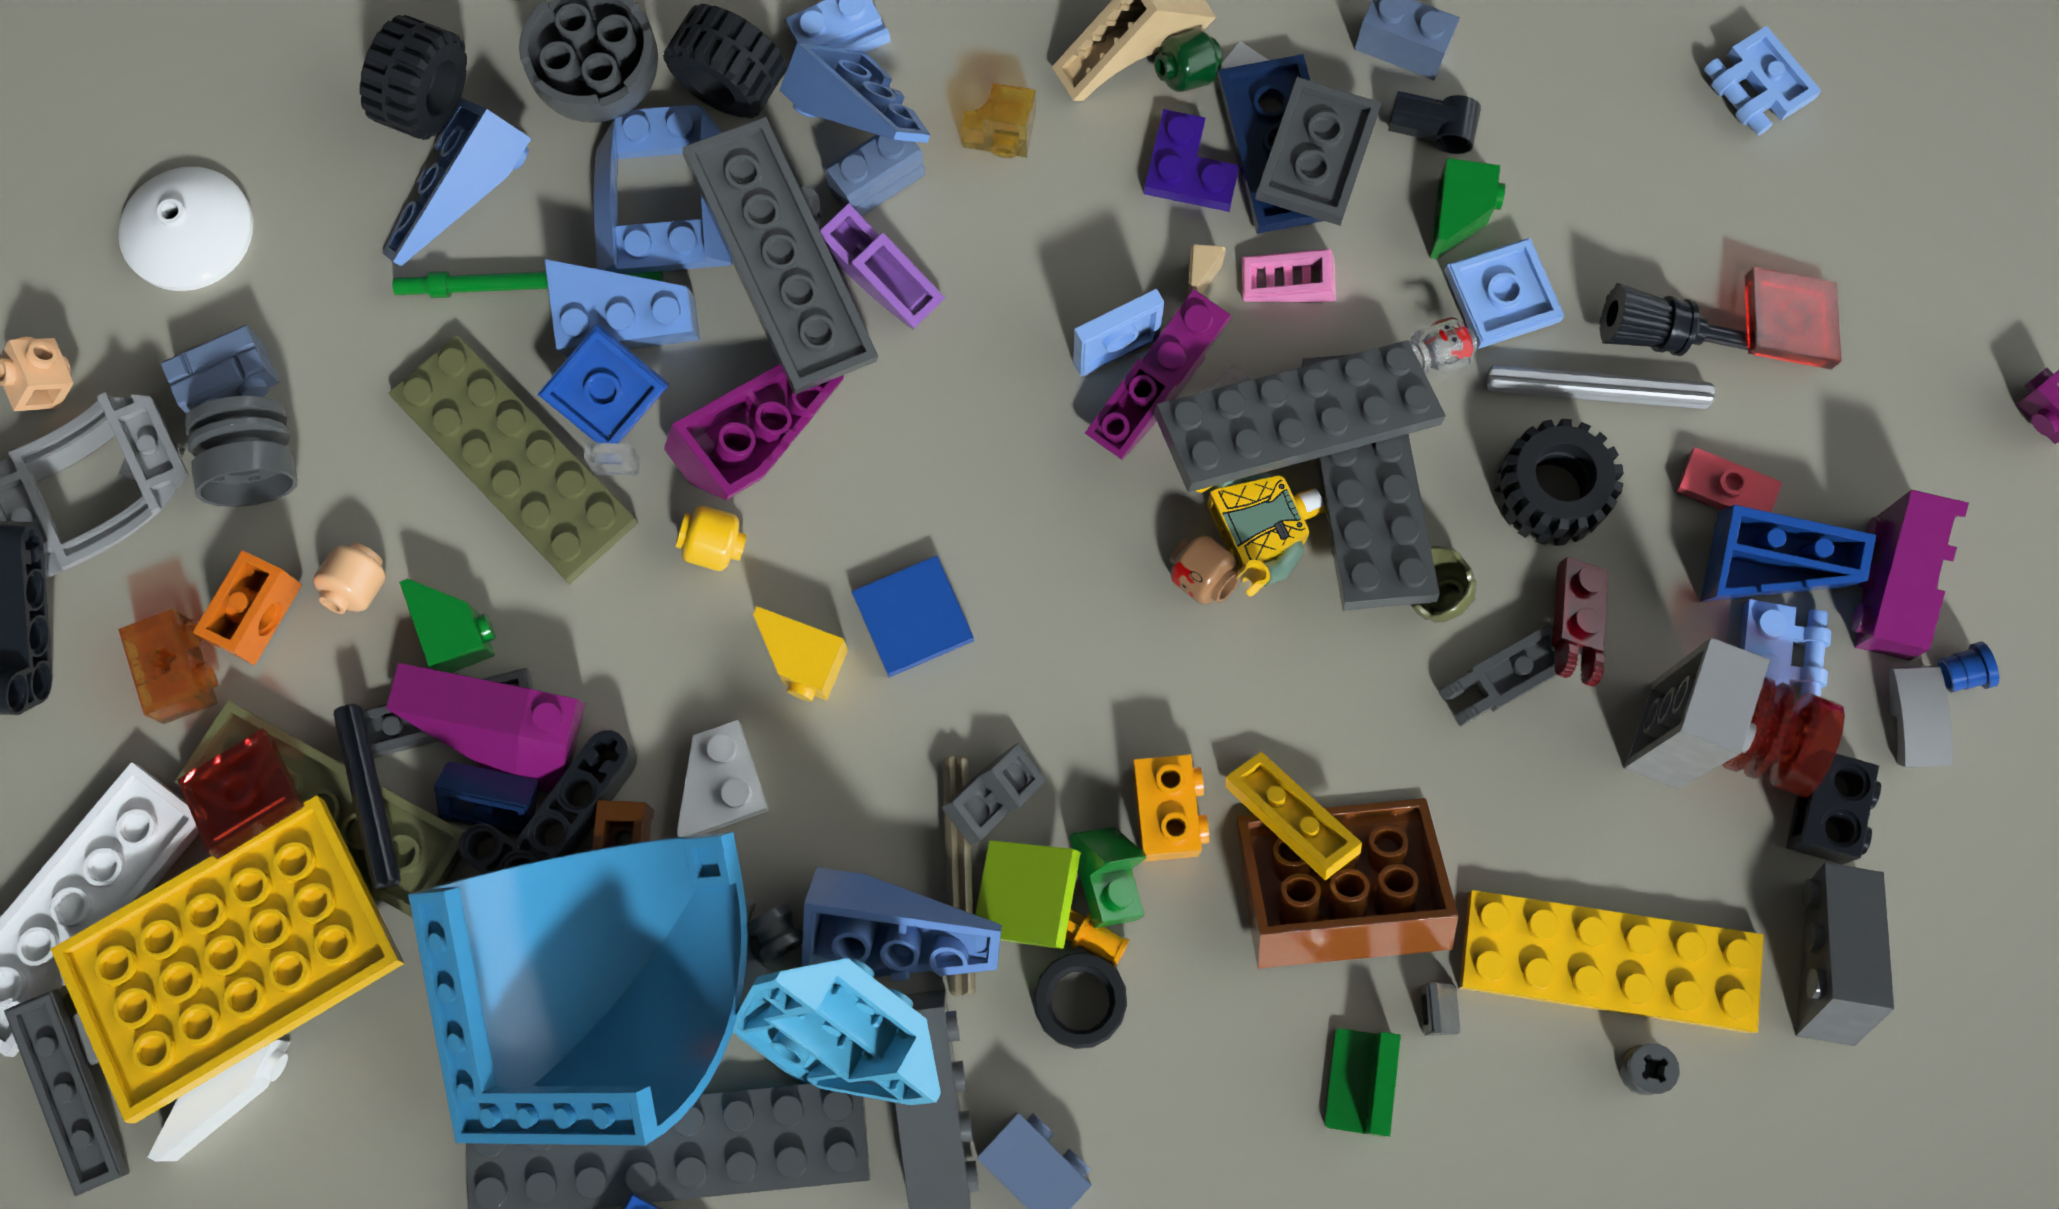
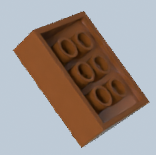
M1426 798L1325 807L1334 818L1362 842L1361 853L1326 880L1315 872L1254 814L1237 816L1249 922L1258 969L1453 949L1458 912Z

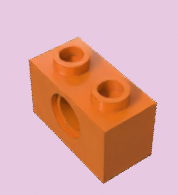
M242 550L192 633L215 647L255 666L303 584L283 569Z

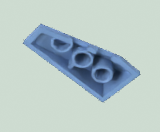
M462 98L433 147L441 152L436 163L429 169L422 170L417 180L419 184L418 193L420 194L418 201H411L403 209L382 254L399 266L406 263L504 181L512 170L519 169L528 156L529 149L527 145L532 138L488 109Z
M816 867L804 902L802 967L853 958L869 966L874 972L873 977L891 976L892 981L908 980L910 973L933 971L939 976L997 970L1002 925L866 874Z

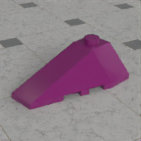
M779 364L673 423L664 450L691 485L724 500H728L766 476L841 384L844 376L842 375L794 395Z
M398 663L386 709L483 767L499 772L534 778L538 781L539 791L550 793L572 763L586 703L579 699Z

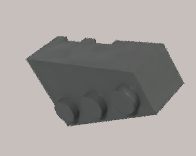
M1825 862L1811 879L1805 881L1802 890V904L1805 907L1796 1036L1856 1046L1894 1010L1884 872Z

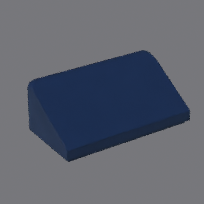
M448 762L445 764L434 785L438 816L442 819L471 825L486 823L500 831L520 835L535 814L538 781L534 778Z

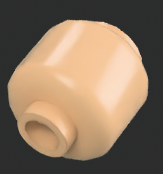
M351 543L349 546L340 545L333 548L313 578L314 586L321 594L319 598L320 603L338 614H344L346 610L353 612L366 610L386 580L381 557L370 548L358 543Z

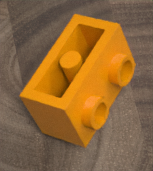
M1191 754L1134 759L1132 774L1140 849L1147 857L1142 862L1199 857L1202 851L1201 844L1209 843L1206 814L1198 815L1196 796L1204 795L1201 767L1193 768Z

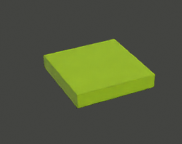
M989 840L975 915L1002 925L1000 941L1064 949L1081 852L1071 848Z

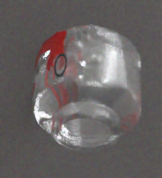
M1454 317L1443 318L1418 326L1413 331L1409 341L1429 382H1439L1467 372L1472 366L1474 353L1477 351V339L1474 332L1470 328H1466L1461 321Z

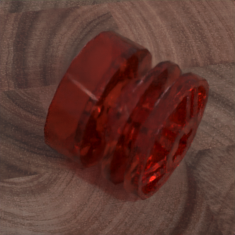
M1765 676L1751 723L1756 724L1757 727L1754 740L1746 753L1741 752L1738 756L1723 763L1722 766L1734 772L1744 768V774L1752 779L1762 776L1769 767V783L1772 786L1805 798L1811 795L1820 785L1835 757L1843 733L1845 720L1844 706L1810 692L1803 694L1794 704V687L1783 682L1776 686L1775 680Z

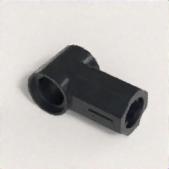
M1398 91L1388 131L1432 140L1438 149L1450 154H1465L1473 149L1481 105L1475 99L1463 95L1449 96L1442 101Z

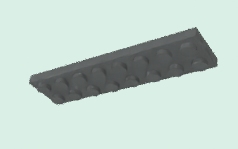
M812 1083L701 1094L695 1104L675 1125L645 1146L466 1143L468 1209H594L623 1206L631 1192L653 1203L871 1180L864 1097L820 1089L812 1085Z

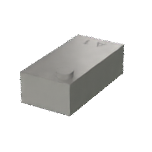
M1714 638L1708 639L1651 683L1624 769L1679 789L1738 756L1741 752L1746 753L1756 734V724L1751 723L1770 659Z

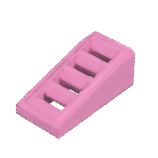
M1320 249L1242 257L1244 302L1336 301L1335 260L1332 250ZM1257 269H1265L1266 287L1258 288ZM1276 269H1283L1284 286H1276ZM1294 270H1302V284L1294 285ZM1312 270H1320V283H1313Z

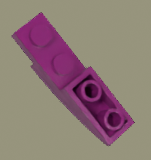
M1193 289L1144 358L1136 361L1088 427L1085 435L1120 460H1123L1157 422L1154 416L1156 405L1174 400L1205 360L1206 352L1228 324L1231 315Z

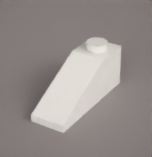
M281 1037L179 1097L147 1158L156 1162L179 1160L268 1087L270 1082L275 1081L283 1072L288 1061V1055L285 1052L290 1041Z

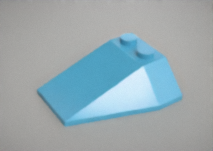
M845 958L759 976L736 1014L737 1018L732 1033L801 1084L812 1083V1085L824 1090L906 1105L936 1103L941 1094L927 1019L912 1008L913 1002L909 997L895 989H887L873 978V970L857 959Z

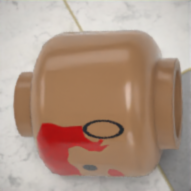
M1208 535L1199 536L1191 542L1187 539L1183 540L1174 549L1170 557V561L1173 563L1171 570L1172 582L1200 604H1210L1214 601L1217 603L1223 602L1235 590L1241 578H1235L1239 565L1237 557Z

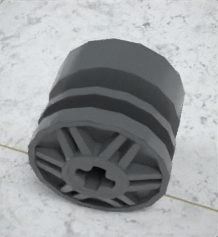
M247 395L224 397L196 406L184 416L185 432L188 436V451L195 456L191 461L195 495L203 503L226 507L258 505L286 496L297 487L298 478L294 455L286 446L290 441V432L286 427V409L278 401L266 397Z

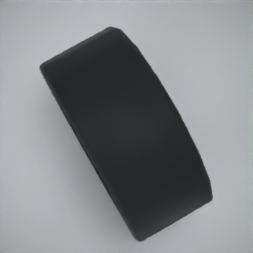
M1086 952L1066 954L1051 962L1040 975L1034 992L1035 1014L1043 1031L1058 1044L1074 1049L1092 1048L1108 1040L1122 1024L1127 1008L1126 986L1117 969L1104 958ZM1084 971L1095 975L1104 983L1109 993L1110 1005L1106 1016L1098 1025L1089 1030H1074L1066 1027L1056 1018L1052 1010L1051 996L1055 985L1062 977L1072 972Z

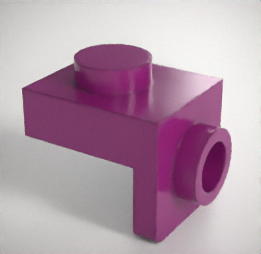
M2047 367L2024 385L2030 393L2016 405L2031 420L2032 425L2039 433L2047 436L2056 444L2059 442V386L2057 385L2059 383V370L2053 373Z

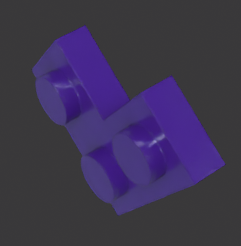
M1163 109L1144 194L1230 212L1240 165L1198 157L1206 118Z

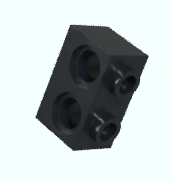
M1823 749L1804 758L1786 848L1842 865L1860 859L1867 852L1872 839V829L1867 826L1870 811L1876 806L1881 794V783L1876 781L1879 765ZM1836 775L1846 781L1849 788L1848 796L1842 795L1836 789L1834 783ZM1826 821L1832 822L1838 828L1840 834L1838 843L1828 837L1825 831Z

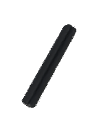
M347 704L334 710V720L371 886L377 890L388 889L400 883V873L363 710L357 704Z

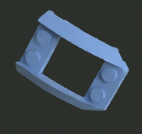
M695 104L634 109L619 118L613 119L596 149L594 226L597 269L620 274L732 265V260L702 196V219L618 226V159L682 154L684 146L722 133L703 107Z

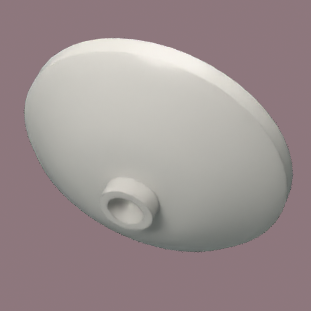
M202 167L175 168L149 179L128 200L119 221V246L128 265L148 283L166 290H195L219 281L239 264L251 242L253 215L247 198L228 177L214 170ZM178 211V214L174 218L169 219V217L173 213Z

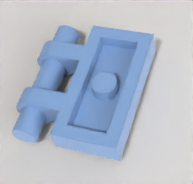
M1767 26L1731 48L1727 57L1734 64L1733 67L1727 70L1722 62L1716 58L1704 68V71L1713 81L1711 87L1719 96H1726L1737 110L1735 116L1743 125L1749 124L1758 136L1766 132L1773 125L1763 113L1770 108L1782 121L1815 100L1821 92L1820 88ZM1746 79L1759 95L1751 99L1739 82Z
M1753 599L1746 601L1743 604L1739 648L1770 659L1759 697L1782 701L1788 697L1790 684L1801 686V703L1807 705L1820 704L1821 688L1827 686L1828 671L1823 669L1825 648L1831 644L1832 633L1830 629H1827L1828 612L1810 610L1808 612L1807 627L1795 625L1797 607ZM1793 644L1805 646L1803 667L1791 666Z

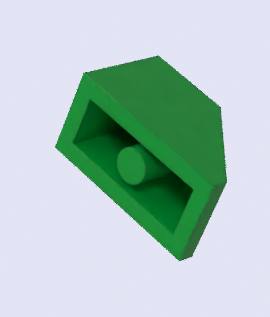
M1451 158L1446 159L1438 180L1430 258L1439 259L1484 228L1488 224L1494 209L1501 210L1506 185L1505 183H1499L1500 165Z
M411 579L399 582L428 666L431 669L454 673L495 656L490 641L496 639V634L486 613L480 615L467 602Z

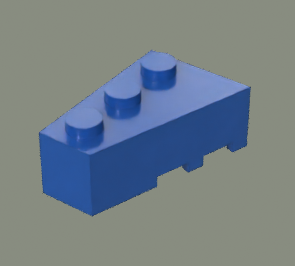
M1733 505L1717 513L1700 602L1843 588L1866 582L1869 577L1876 535Z

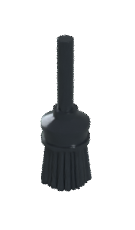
M1616 283L1615 288L1610 290V294H1607L1606 303L1604 304L1601 313L1602 317L1599 322V331L1601 332L1600 336L1603 344L1648 346L1655 352L1663 353L1667 351L1675 356H1683L1692 344L1699 346L1703 342L1779 357L1784 353L1786 347L1785 339L1708 324L1707 318L1699 317L1698 305L1693 300L1685 299L1682 301L1674 296L1660 298L1620 283Z

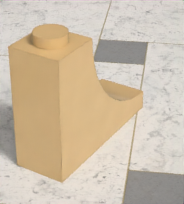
M1112 0L1056 61L1052 69L1072 100L1084 101L1100 85L1122 69L1146 56L1159 52L1160 46L1167 37L1195 29L1204 31L1216 16L1205 0Z

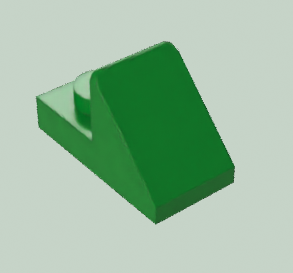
M1115 827L1072 833L1069 836L1072 849L1081 852L1078 871L1094 928L1134 922L1145 916L1132 869L1147 858L1146 854Z

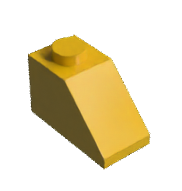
M756 606L753 616L783 684L788 686L786 692L808 702H812L814 696L827 701L848 652L844 638Z

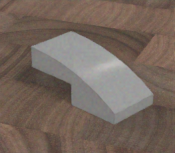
M1941 667L1889 668V714L1897 717V764L1905 768L1953 765L1951 719Z

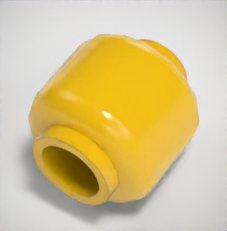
M700 505L693 510L692 514L684 513L675 548L682 549V559L687 563L715 571H722L728 566L731 559L740 560L747 534L739 532L740 522L736 515Z

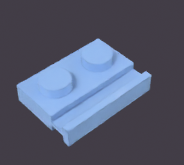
M824 0L785 18L787 29L796 44L804 43L867 53L891 42L889 31L883 25L872 0Z

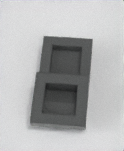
M1017 743L976 775L942 809L968 843L972 845L980 842L1009 812L1020 808L1043 785L1046 779L1019 743Z

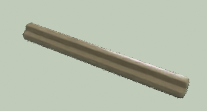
M950 756L943 760L945 805L969 783V762L967 757ZM944 812L947 905L973 914L971 845ZM975 972L949 975V991L951 995L967 996L975 993Z

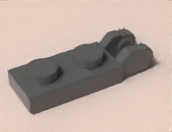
M1551 623L1475 665L1468 671L1467 675L1439 691L1442 699L1447 701L1455 699L1463 694L1465 690L1476 684L1483 695V700L1465 707L1454 717L1459 726L1467 724L1490 709L1493 712L1557 676L1555 675L1556 672H1554L1555 646H1552L1553 627Z

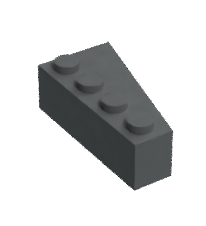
M946 989L906 994L913 1002L912 1008L927 1019L941 1091L936 1103L918 1105L895 1103L909 1209H971V1192L979 1191L976 1160H966L964 1142L973 1141L969 1110H960L958 1092L966 1091L963 1060L954 1061L952 1042L960 1041L956 1010L948 1011Z

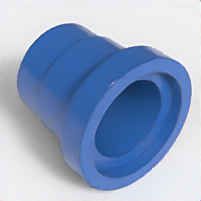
M1983 641L1970 644L1968 650L1954 653L1952 656L1938 660V666L1941 667L1945 687L1951 693L1978 686L1989 689L1999 684V671L1996 660L1988 645Z

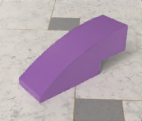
M849 203L820 230L834 262L870 296L912 330L945 299L884 233L879 235Z

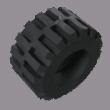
M708 4L694 5L690 9L663 55L670 72L691 94L721 112L741 118H754L761 113L786 71L784 57L780 54L776 45L760 29L729 10Z
M405 14L404 16H395L392 21L388 20L383 25L381 31L374 37L365 56L361 71L359 94L361 95V106L365 110V115L374 122L417 139L427 140L431 136H436L442 127L444 128L460 101L464 89L467 72V54L465 53L463 41L455 33Z
M1552 419L1542 421L1537 429L1534 426L1527 429L1521 438L1516 440L1501 462L1497 471L1500 475L1495 480L1494 491L1501 492L1496 499V503L1499 509L1507 508L1508 513L1504 519L1509 526L1516 522L1521 526V529L1517 532L1524 538L1530 533L1537 535L1535 543L1543 545L1550 538L1554 539L1555 546L1565 545L1571 538L1575 543L1583 539L1589 532L1592 533L1617 504L1618 501L1616 499L1622 493L1624 484L1618 482L1624 474L1623 466L1613 462L1619 454L1614 446L1609 449L1603 444L1607 440L1605 435L1601 432L1596 436L1588 432L1591 426L1583 422L1577 428L1573 427L1572 419H1561L1557 426H1554ZM1556 465L1566 469L1574 476L1579 485L1580 499L1562 501L1548 495L1538 483L1536 467Z

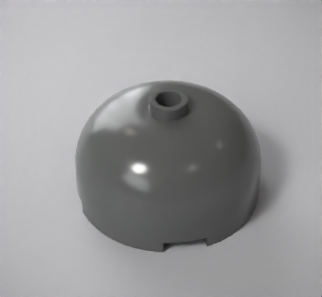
M544 0L530 14L521 32L519 42L520 59L531 86L549 108L566 118L589 123L605 122L619 118L638 106L647 96L654 83L658 69L657 44L649 21L634 0H553L548 4Z

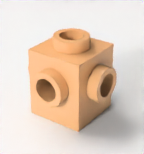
M20 337L15 340H9L0 355V386L4 387L13 411L57 409L61 406L74 382L71 377L69 361L65 356H62L55 338L34 339L32 337Z

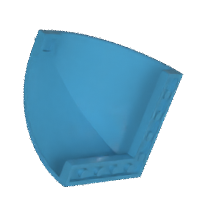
M734 832L657 839L583 851L507 867L408 894L455 1143L645 1146L675 1125L695 1104L709 1084L722 1060L737 1018L736 1014L740 1007L747 962L746 902Z

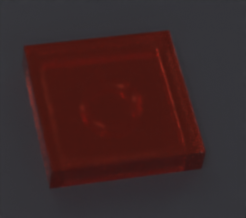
M1753 267L1745 275L1748 354L1830 370L1841 362L1837 283Z
M264 728L177 779L205 848L217 860L304 807L273 737Z

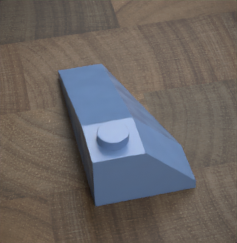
M804 43L796 44L779 91L793 103V108L798 113L813 118L821 117L893 140L927 143L930 137V133L915 111L902 105L905 98L902 92L890 89L892 78L889 73L865 52Z

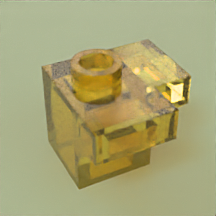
M992 83L988 101L979 109L964 111L961 124L963 148L992 152L994 155L1002 158H1013L1015 156L1027 158L1036 113V90Z

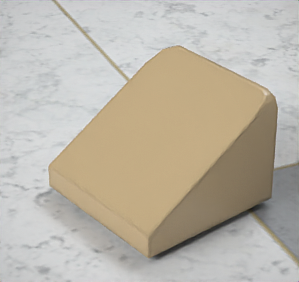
M1193 244L1188 262L1186 299L1193 289L1203 294L1223 266L1226 252L1225 247Z

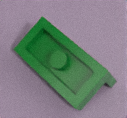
M1342 1028L1334 1031L1324 1115V1126L1326 1128L1379 1137H1390L1401 1040L1400 1034L1388 1032L1374 1034Z

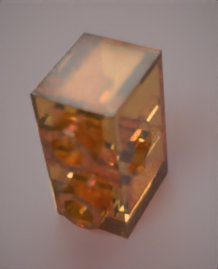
M173 608L118 629L143 714L162 724L218 704L213 689L218 686V680L210 663L204 660L200 647L205 644V640L192 633L198 623L195 619H189Z

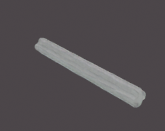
M1500 365L1490 367L1486 382L1487 389L1490 392L1697 409L1710 408L1715 398V387L1710 382Z

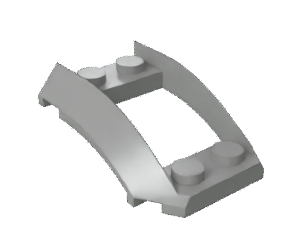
M106 392L97 395L98 401L78 417L55 431L10 451V457L0 460V521L35 522L39 525L43 536L46 578L99 555L136 532L163 510L189 476L151 396L130 394L132 398L108 396ZM113 437H116L143 496L110 520L63 543L36 482L70 467L99 449Z

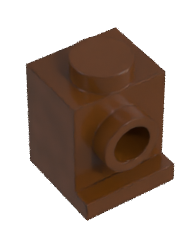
M597 800L592 850L617 846L620 836L624 833H632V843L650 841L651 820L654 819V809L646 802Z

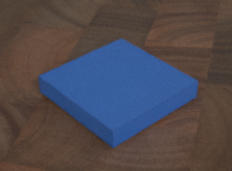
M597 323L537 395L610 454L666 390L669 383Z
M937 555L852 591L888 678L974 642L972 632Z

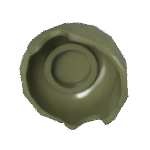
M1432 546L1431 552L1440 595L1437 602L1411 604V607L1425 620L1446 622L1462 615L1474 602L1477 581L1471 567L1458 551L1448 547Z

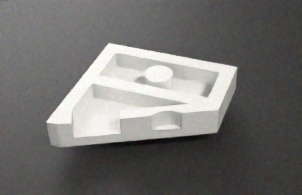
M736 720L693 735L677 827L678 837L706 834L768 812L769 809L740 722Z

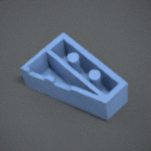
M545 259L556 349L567 358L597 323L628 349L700 340L695 296L687 286Z

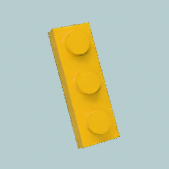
M1262 751L1226 776L1225 788L1324 880L1328 879L1361 853L1362 842Z

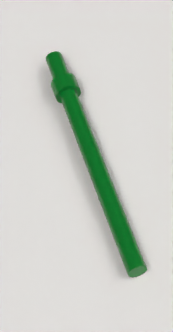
M448 271L428 272L427 276L393 278L392 288L395 296L429 294L430 298H450L452 293L548 289L546 271L450 275ZM663 271L626 274L664 282Z

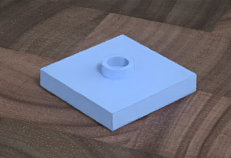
M1530 238L1447 264L1444 270L1477 349L1559 323L1565 316Z
M1157 289L1074 329L1073 364L1080 377H1084L1157 340L1160 336L1164 301Z

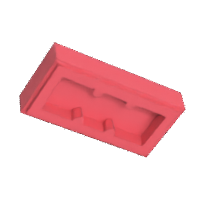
M1695 447L1689 454L1675 492L1721 511L1733 505L1772 512L1782 482Z

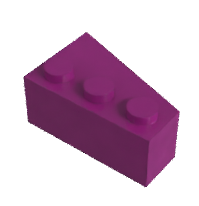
M1910 490L1869 521L1866 533L1875 534L1876 540L1868 581L1858 584L1859 587L1863 588L1861 604L1856 608L1852 619V630L1857 632L1854 648L1910 661L1930 650L1946 592L1938 589L1941 568L1944 560L1954 562L1957 547L1948 545L1955 518L1958 516L1966 517L1969 502Z

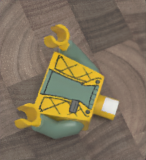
M1266 472L1211 486L1215 490L1210 491L1207 508L1225 547L1238 559V572L1235 574V578L1241 577V582L1250 580L1252 586L1246 590V594L1254 596L1262 587L1287 579L1304 555L1303 545L1309 536V529L1305 520L1325 512V506L1319 491L1313 487L1293 495L1283 476L1271 477ZM1207 487V488H1204V489H1200V490H1196V492H1199V493L1205 492V491H1206L1207 489H1209L1210 487Z

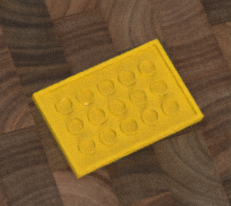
M317 795L50 949L123 1120L132 1124L137 1123L405 964L325 800Z

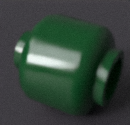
M1201 29L1169 36L1163 41L1158 55L1155 57V71L1161 81H1165L1167 86L1175 92H1184L1207 86L1214 81L1217 72L1222 66L1220 46L1216 39L1210 37Z

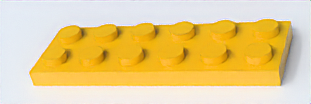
M1471 890L1468 892L1459 989L1750 1034L1758 1033L1764 934Z

